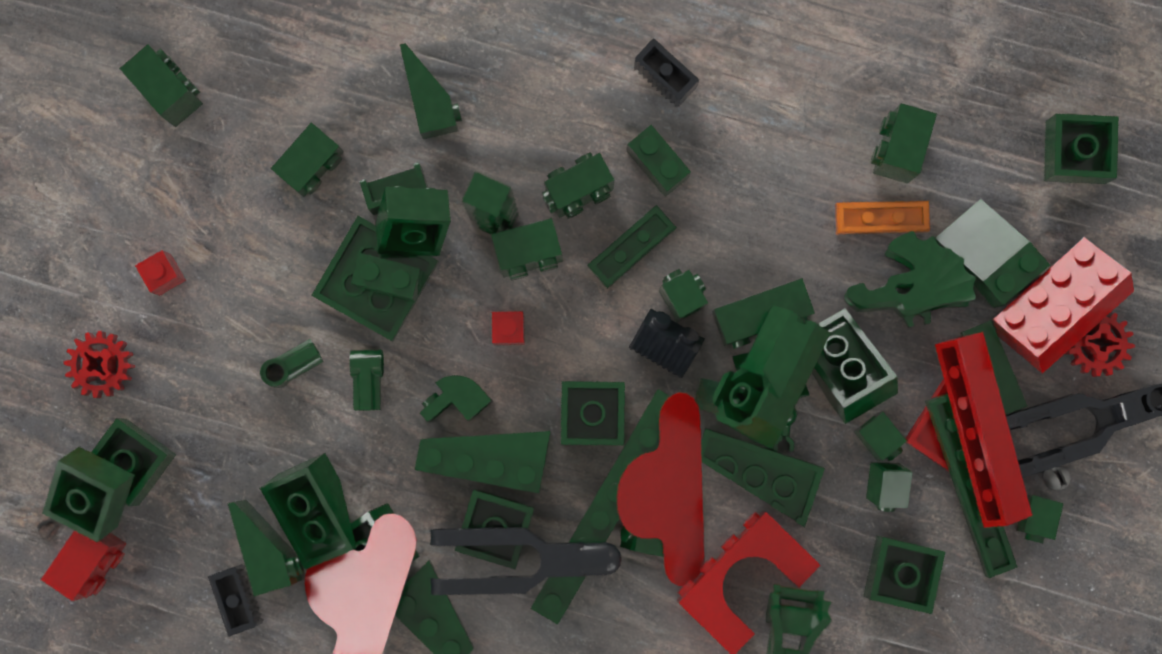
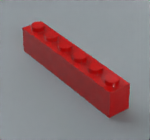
M979 332L960 336L935 344L983 527L1008 526L1033 516L984 333Z

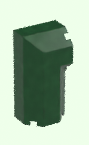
M776 305L770 308L744 363L738 366L741 369L735 373L730 370L723 374L712 397L714 405L718 407L719 414L716 413V418L719 422L771 449L782 434L831 334L819 324L809 319L805 321L799 318V314Z

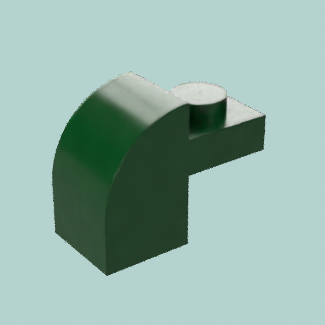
M452 375L435 382L443 393L438 395L435 392L422 403L424 409L420 414L427 422L431 423L449 406L454 404L466 420L471 421L493 401L475 381L464 376Z

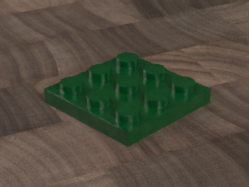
M357 216L311 296L393 342L416 302L358 288L351 284L359 253L420 268L424 274L417 300L439 261L427 255L378 254L376 225Z

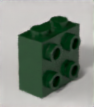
M591 152L584 154L575 160V166L567 170L564 167H560L547 175L548 180L544 181L545 191L542 192V198L551 214L556 211L559 218L566 215L567 219H570L583 212L584 205L592 201L596 205L611 197L610 192L614 190L615 180L600 152L594 156Z

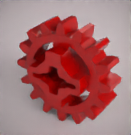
M1111 313L1065 353V355L1073 354L1075 357L1070 363L1072 366L1082 365L1080 373L1085 374L1091 370L1092 377H1100L1103 371L1105 376L1113 375V368L1117 371L1124 369L1121 360H1131L1132 357L1126 351L1127 349L1135 348V344L1129 343L1127 338L1134 334L1130 331H1124L1123 328L1128 322L1126 320L1117 322V313ZM1098 339V341L1103 342V344H1109V346L1100 348L1099 345L1088 341ZM1081 348L1088 355V359L1083 354ZM1112 351H1116L1114 357L1105 363L1108 360V355Z
M98 331L95 338L93 333L87 332L85 333L86 341L77 338L74 340L77 346L76 350L67 349L66 352L72 358L63 363L66 366H71V371L67 372L65 377L75 379L71 387L75 389L82 387L81 395L89 396L92 392L93 398L101 399L104 392L106 397L114 396L113 388L120 391L125 389L121 383L122 380L131 381L132 377L127 374V369H134L135 365L128 363L127 359L133 356V352L124 351L127 346L126 341L116 343L118 335L110 333L106 339V332ZM98 344H105L109 347L104 348L101 352H99L92 346ZM96 359L103 360L100 364L103 368V371L96 370V368L98 367ZM116 361H118V370H117V372H116ZM100 378L106 384L96 386L90 382Z

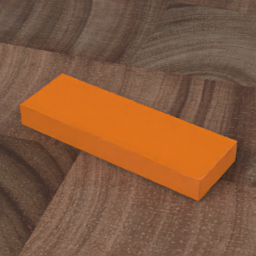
M929 201L845 202L835 204L836 235L908 233L910 231L915 233L930 232Z

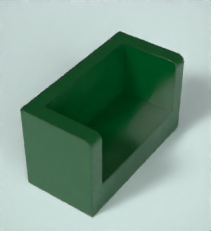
M419 162L413 164L414 168L371 182H367L366 179L359 181L367 208L372 215L379 212L385 187L428 188Z

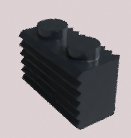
M654 38L635 57L634 70H638V74H643V79L647 78V83H652V87H656V91H661V95H665V99H670V103H674V107H679L698 86L699 79Z
M651 308L629 348L634 350L635 353L645 356L646 359L656 362L657 366L661 365L663 369L667 368L668 372L683 378L705 339L699 336L698 332L693 328L683 327L671 320V317L665 312H657Z
M243 564L208 576L228 637L255 628L264 621V619L260 618L262 613L258 612L260 607L256 606L258 601L254 600L255 597L250 588L251 584L248 582L249 577L246 576L247 571L244 570L245 565Z

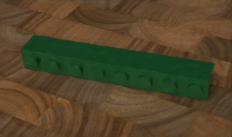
M659 389L656 390L569 542L607 541L620 519L617 507V492L625 469L633 460L643 454L655 451L659 446L660 411L664 402L670 397L668 394ZM586 576L548 577L530 609L558 625Z

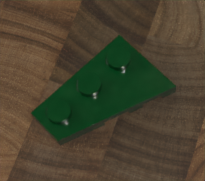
M428 560L404 585L395 616L433 654H469L474 649V646L448 596L431 595V578H439L431 560Z

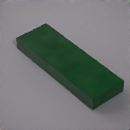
M655 205L593 259L587 267L608 289L675 231L677 227Z
M987 321L960 332L961 336L979 332L984 333L1005 415L1027 407L1026 400L992 321Z

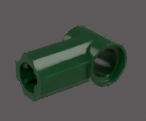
M308 339L275 359L272 358L264 362L260 369V376L265 384L274 388H282L293 379L322 364L324 361L313 341ZM275 365H281L284 370L282 379L272 382L269 378L270 369Z
M351 350L349 365L350 375L353 378V411L381 410V377L384 375L383 350Z

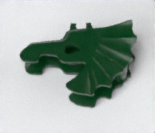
M910 231L895 238L885 252L887 258L902 264L910 272L891 276L884 286L875 290H868L864 283L853 285L847 289L844 296L845 302L857 312L894 310L899 317L903 318L906 326L912 328L914 327L913 318L915 316L922 317L924 325L931 323V311L945 308H966L970 301L976 299L973 290L976 277L966 272L964 257H959L950 248L939 246L934 236L927 240H920L916 237L915 232ZM896 288L910 289V291L906 294H900L896 291Z
M779 584L773 585V593L769 594L766 610V623H771L767 654L810 653L816 639L832 621L828 613L832 602L823 599L825 591L791 588ZM781 599L804 602L806 604L805 607L781 604ZM783 633L800 636L798 650L782 647Z

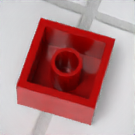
M73 531L41 578V581L71 601L92 596V594L97 595L107 582L104 577L109 569L116 568L123 559L125 553L122 550L127 543L112 533H109L97 543Z

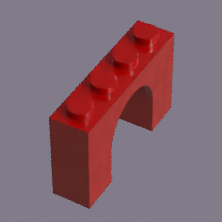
M755 511L743 523L746 529L738 537L735 534L731 535L721 546L724 550L716 560L710 557L699 569L702 574L694 582L689 579L677 592L680 595L677 602L730 654H736L755 635L728 607L723 596V581L727 571L734 563L747 557L767 559L798 588L821 566L765 511H762L760 514Z

